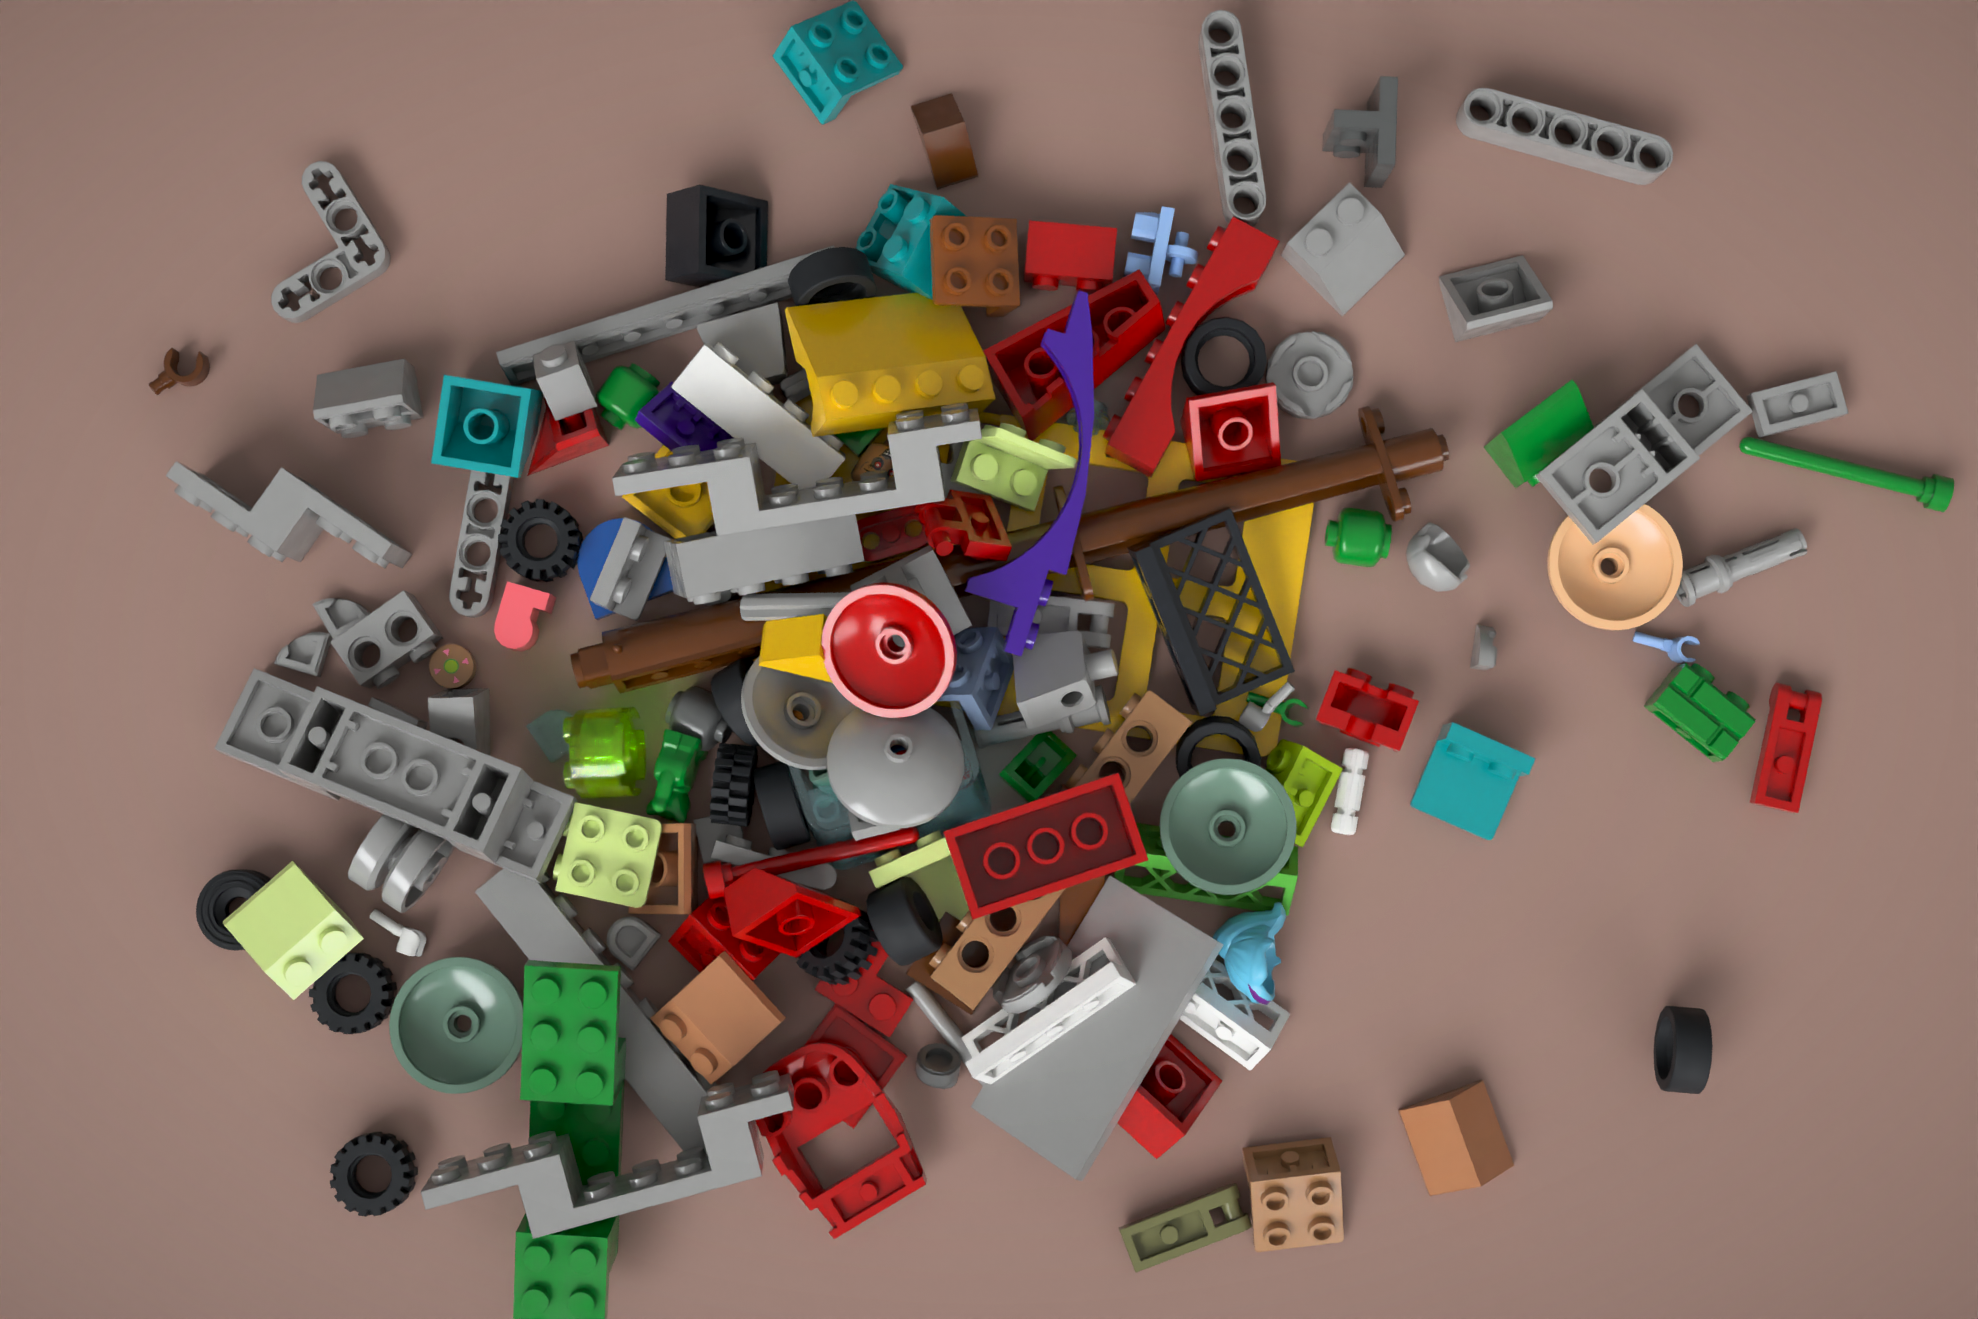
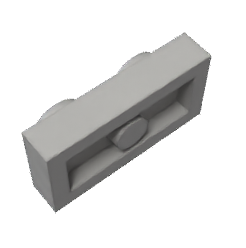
M1837 371L1754 392L1747 396L1749 407L1753 411L1752 417L1758 438L1848 414Z

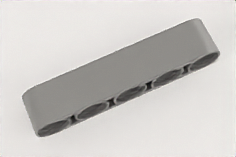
M1217 10L1211 12L1205 18L1199 35L1198 47L1222 211L1228 224L1232 217H1235L1254 227L1259 222L1266 206V192L1242 30L1238 18L1233 13L1226 10ZM1215 29L1224 30L1230 36V40L1225 43H1217L1210 38L1209 32ZM1221 71H1228L1235 76L1237 82L1230 86H1224L1216 80L1215 74ZM1227 113H1234L1242 119L1243 125L1238 128H1229L1223 124L1221 116ZM1234 155H1240L1248 161L1249 168L1244 171H1236L1228 165L1227 159ZM1241 197L1248 198L1254 203L1256 210L1250 214H1242L1236 210L1233 201Z
M1489 88L1473 90L1467 95L1456 114L1458 129L1469 138L1637 185L1653 183L1670 166L1673 160V150L1670 143L1658 135ZM1480 106L1484 108L1488 113L1489 120L1479 121L1471 115L1470 107ZM1519 117L1525 119L1530 125L1531 132L1522 133L1516 130L1513 126L1512 118ZM1563 129L1567 131L1572 137V144L1560 143L1556 139L1555 130ZM1597 141L1610 143L1614 149V156L1603 155L1598 150ZM1644 152L1652 155L1656 161V168L1644 166L1639 157L1640 153Z

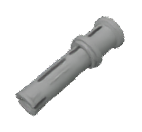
M1794 528L1779 536L1724 557L1713 554L1707 556L1704 563L1686 570L1682 569L1680 585L1675 595L1683 606L1689 607L1694 605L1697 598L1717 591L1721 594L1727 592L1733 586V582L1777 566L1790 559L1806 555V540L1800 530Z
M1095 686L1097 702L1092 708L1028 730L1020 711L997 716L992 730L974 729L977 744L982 749L985 746L1022 739L1061 729L1062 733L1070 734L1074 733L1075 728L1097 722H1102L1103 725L1111 724L1103 686Z

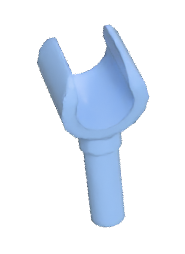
M1635 631L1632 640L1633 642L1667 652L1668 657L1675 663H1689L1696 660L1687 658L1682 654L1681 646L1683 643L1700 645L1698 639L1693 636L1676 637L1671 640Z

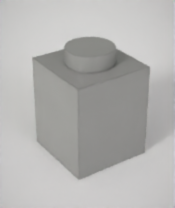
M575 341L564 345H551L541 353L533 355L536 379L555 421L597 407L593 381Z

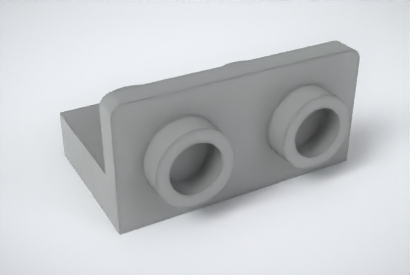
M624 517L590 601L635 621L639 620L666 557L663 541L670 539L646 529L639 522Z

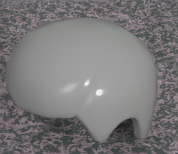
M1430 522L1409 541L1406 550L1407 563L1411 573L1420 584L1437 592L1451 591L1467 579L1468 576L1464 573L1470 567L1468 559L1451 536L1440 526Z

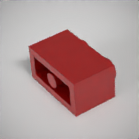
M1029 220L1024 282L1033 283V288L1043 291L1058 290L1059 285L1076 287L1077 292L1080 290L1088 293V295L1112 284L1117 228Z

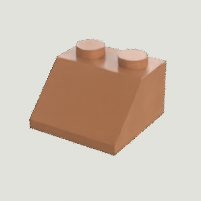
M724 951L676 993L650 1019L660 1028L662 1034L691 1062L692 1067L712 1085L772 1032L786 1017Z

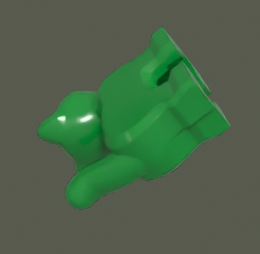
M665 729L662 748L654 767V778L658 783L655 795L646 807L648 815H659L665 819L675 820L678 823L685 822L687 813L691 808L689 791L693 788L701 761L705 760L708 755V751H701L702 740Z

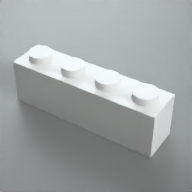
M705 342L673 382L671 388L732 437L744 438L745 444L756 443L758 457L791 484H798L799 490L815 488L816 481L830 478L846 459L845 453L840 450L844 443L834 434L813 437L811 426L805 422L809 416L808 413L792 400L788 399L783 404L770 394L774 386L753 370L748 376L735 365L739 358L720 342H717L714 347Z

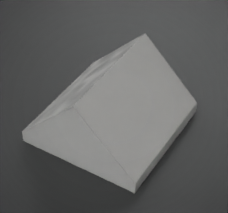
M1523 255L1439 276V284L1455 342L1538 322L1553 308V300Z

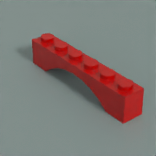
M1232 217L1226 229L1221 226L1217 227L1207 246V250L1213 252L1206 266L1200 263L1196 265L1186 284V287L1192 289L1185 304L1178 300L1165 322L1166 325L1172 328L1164 341L1158 338L1154 341L1144 362L1151 365L1145 377L1141 379L1135 376L1124 396V400L1130 402L1124 415L1120 417L1114 414L1103 434V438L1109 440L1105 451L1107 455L1150 478L1153 476L1175 434L1171 410V385L1175 365L1182 348L1195 329L1214 311L1231 300L1255 290L1277 249L1279 240L1235 217Z

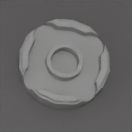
M1300 332L1290 335L1276 346L1267 363L1265 381L1266 383H1275L1277 405L1282 411L1295 418L1313 420L1330 415L1345 402L1353 387L1352 361L1347 350L1335 338L1323 332Z
M1043 936L1031 941L1016 953L1014 958L1017 962L1012 968L1006 967L997 978L993 987V998L1007 1013L1018 1014L1030 1010L1044 1001L1067 975L1072 963V951L1060 938L1058 940L1055 936Z

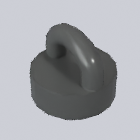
M928 1044L922 1047L917 1054L916 1075L924 1084L939 1089L952 1088L958 1081L961 1058L954 1048L946 1044Z

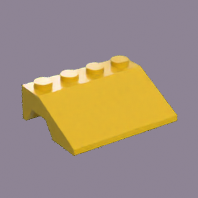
M919 293L793 306L786 307L785 309L795 360L806 370L813 401L811 421L813 437L886 428L889 422L897 420L896 414L923 410L924 416L942 413V406L956 403H968V408H978L980 415L995 399L986 356L961 306L935 305L932 299Z

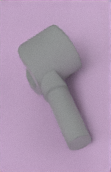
M1287 681L1266 701L1262 708L1249 701L1240 715L1239 723L1253 732L1261 731L1271 713L1295 690V687Z

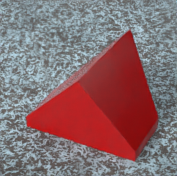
M544 397L546 409L527 476L609 446L596 408L594 407L555 421Z

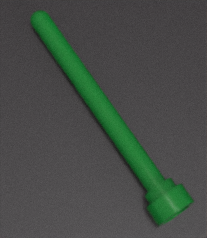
M1745 437L1739 443V448L1744 454L1916 496V501L1923 503L1924 508L1944 512L1948 508L1954 492V479L1938 474L1917 479L1753 437Z

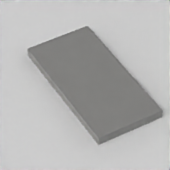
M1111 875L1067 947L1072 951L1073 960L1107 937L1113 943L1136 985L994 1083H985L971 1105V1108L1079 1181H1083L1224 945ZM1105 954L1092 962L1089 977L1110 963ZM1080 971L1072 977L1078 978ZM1070 982L1060 984L1055 989L1052 1002L1077 984ZM1031 1008L1021 1024L1038 1013L1040 1009Z

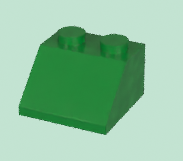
M1573 379L1484 446L1485 450L1515 489L1528 481L1531 487L1538 484L1540 481L1535 475L1594 428L1577 384Z

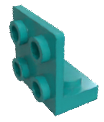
M854 0L791 26L772 55L822 125L835 120L852 95L898 75L903 69L901 62L859 4Z
M1454 722L1444 724L1412 796L1410 806L1485 840H1492L1519 776L1529 775L1536 758Z

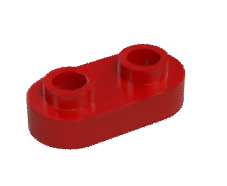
M916 505L900 507L857 521L864 556L863 562L878 563L919 551L929 545L924 533L926 525L920 522L916 512ZM911 522H918L922 525L921 533L915 537L906 534V527ZM870 534H875L879 537V544L874 549L864 547V539Z

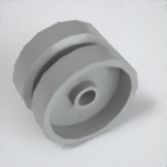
M383 814L360 845L350 865L348 878L367 891L374 890L383 884L382 901L400 913H405L415 905L434 882L450 857L454 846L444 838Z

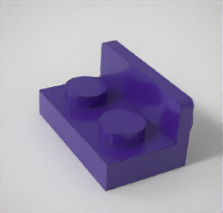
M670 382L642 407L635 418V422L671 452L672 449L688 445H699L700 451L718 448L717 442L734 438L672 389L671 385L673 382Z

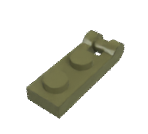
M1231 1183L1219 1187L1210 1193L1119 1227L1135 1273L1250 1229L1252 1224L1248 1213L1242 1212L1238 1202L1241 1194L1237 1184ZM1221 1206L1226 1220L1214 1225L1209 1210Z

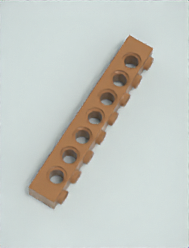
M1150 689L1143 697L1136 693L1133 694L1119 713L1125 718L1124 722L1115 733L1107 728L1092 748L1099 755L1089 768L1080 764L1065 785L1071 789L1100 779L1099 771L1102 765L1115 763L1123 771L1122 784L1129 804L1133 801L1192 723V721ZM1138 727L1147 731L1150 736V745L1146 751L1135 752L1129 748L1126 736L1130 729ZM1065 889L1012 906L1011 908L1016 915V921L1013 927L1007 931L994 929L990 923V914L973 920L969 910L956 927L962 932L959 939L952 947L944 942L929 962L935 968L930 977L974 1010ZM971 941L984 943L989 951L987 961L979 967L969 966L962 957L963 948Z

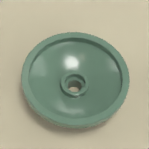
M1215 759L1190 769L1172 786L1161 811L1160 837L1169 862L1190 884L1215 894H1242L1265 885L1284 867L1291 855L1296 839V816L1293 804L1285 788L1268 771L1244 760ZM1223 822H1229L1234 826L1235 834L1230 838H1224L1219 834L1218 826Z
M451 957L432 962L416 971L404 983L394 1000L389 1022L390 1039L394 1053L402 1067L412 1078L435 1091L462 1094L485 1088L507 1073L522 1050V998L515 985L502 971L482 960L470 957ZM461 1015H467L471 1019L472 1025L468 1031H462L458 1027L457 1021Z

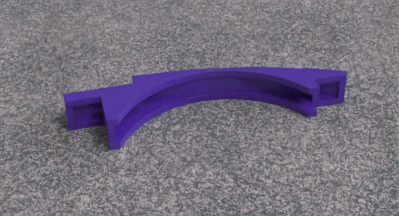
M1080 290L1074 297L1064 332L1060 333L1047 329L1040 345L1061 373L1070 392L1076 412L1079 450L1077 467L1070 492L1057 518L1033 546L1004 566L988 573L968 578L964 588L965 592L1015 607L1002 650L1021 657L1024 648L1033 649L1040 624L1033 622L1038 605L1046 606L1051 593L1053 581L1046 579L1048 571L1061 575L1067 574L1086 496L1094 422L1093 335L1088 293Z

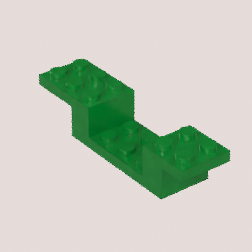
M528 960L524 966L520 1100L530 1101L529 1138L547 1131H555L556 1137L569 1133L582 1185L588 1184V1178L604 1172L613 1171L615 1177L620 1176L626 1038L618 1037L621 966ZM525 1213L516 1231L513 1319H607L609 1273L618 1253L619 1215L533 1239Z

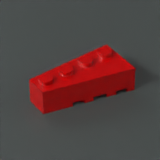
M1140 269L1088 296L1093 335L1094 389L1166 329L1160 300ZM1072 304L983 350L993 381L1020 427L1026 431L1027 439L1031 441L1036 439L1074 407L1070 392L1061 373L1040 346L1047 329L1060 333L1064 332Z

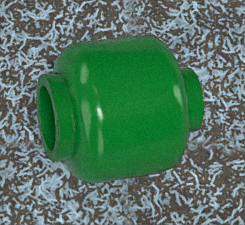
M631 363L629 368L622 365L616 366L596 394L598 403L604 408L600 416L621 431L626 424L632 428H642L635 422L638 411L660 392L657 388L661 383L634 363Z
M1345 507L1339 512L1336 521L1328 520L1324 544L1325 546L1332 547L1333 558L1338 563L1374 567L1380 558L1386 559L1388 556L1392 525L1385 523L1384 515L1381 512Z

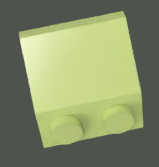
M291 861L223 921L224 926L261 969L293 1000L364 939L350 917L294 861Z

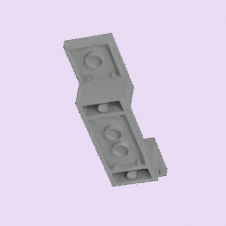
M956 403L942 406V413L924 416L923 410H911L896 414L897 420L889 422L887 433L894 472L893 476H888L887 470H875L860 474V481L843 483L842 477H830L816 481L815 488L799 490L798 484H786L771 488L772 494L765 495L756 443L745 444L744 438H732L717 442L718 448L700 451L699 445H688L672 449L673 455L668 457L655 458L654 452L630 455L627 457L628 462L622 463L621 467L612 477L615 496L707 482L717 536L944 501L945 485L938 446L982 439L978 408L969 409L968 403Z
M255 668L214 748L222 754L339 801L340 797L346 798L444 838L460 851L538 883L543 878L573 812L574 804L577 802L576 798L533 781L520 767L318 686L312 692Z
M776 1070L768 1071L752 1077V1084L735 1088L734 1083H724L708 1089V1096L701 1097L697 1114L706 1152H704L703 1147L688 1149L677 1154V1160L664 1164H660L658 1159L644 1161L632 1167L633 1172L615 1177L613 1171L604 1172L588 1178V1184L582 1185L569 1133L556 1137L555 1131H547L530 1137L528 1139L529 1144L511 1149L510 1143H503L484 1150L483 1157L466 1161L465 1155H460L439 1162V1169L434 1170L421 1190L425 1210L518 1185L532 1238L534 1239L761 1177L764 1152L755 1120L793 1110L794 1088L790 1073L779 1076Z

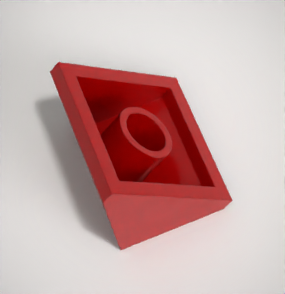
M1274 382L1187 397L1180 422L1193 477L1196 482L1281 465L1277 393Z

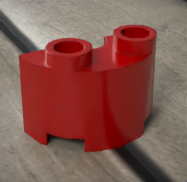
M1347 668L1346 673L1335 670L1316 720L1323 725L1340 729V733L1377 747L1382 745L1395 752H1399L1419 703L1418 700L1412 699L1414 692L1393 683H1389L1387 690L1375 687L1370 684L1372 676L1353 668Z

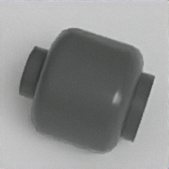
M698 686L690 687L685 692H677L669 703L665 715V721L669 724V730L702 740L701 751L711 750L719 742L726 743L730 738L733 730L720 713L712 692Z

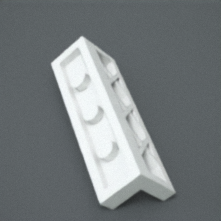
M1107 937L1103 938L1073 959L1067 975L1060 984L1070 982L1077 985L1052 1002L1054 990L1042 1003L1033 1007L1040 1009V1011L1018 1027L1017 1022L1020 1013H1007L1004 1009H1001L961 1037L972 1056L965 1064L974 1079L988 1084L994 1083L1136 985L1110 939ZM1105 954L1110 963L1089 977L1092 962ZM1080 971L1078 978L1072 977ZM1007 1022L1006 1028L1000 1027ZM991 1032L1004 1034L1002 1038L984 1050L981 1049L978 1043Z
M1215 959L1181 1015L1180 1020L1251 1071L1272 1049L1290 1013L1274 1001H1271L1268 1005L1251 1002L1230 981L1226 967ZM1223 983L1231 989L1235 1000L1227 1001L1220 996L1215 984ZM1251 1010H1259L1274 1021L1269 1031L1254 1020Z

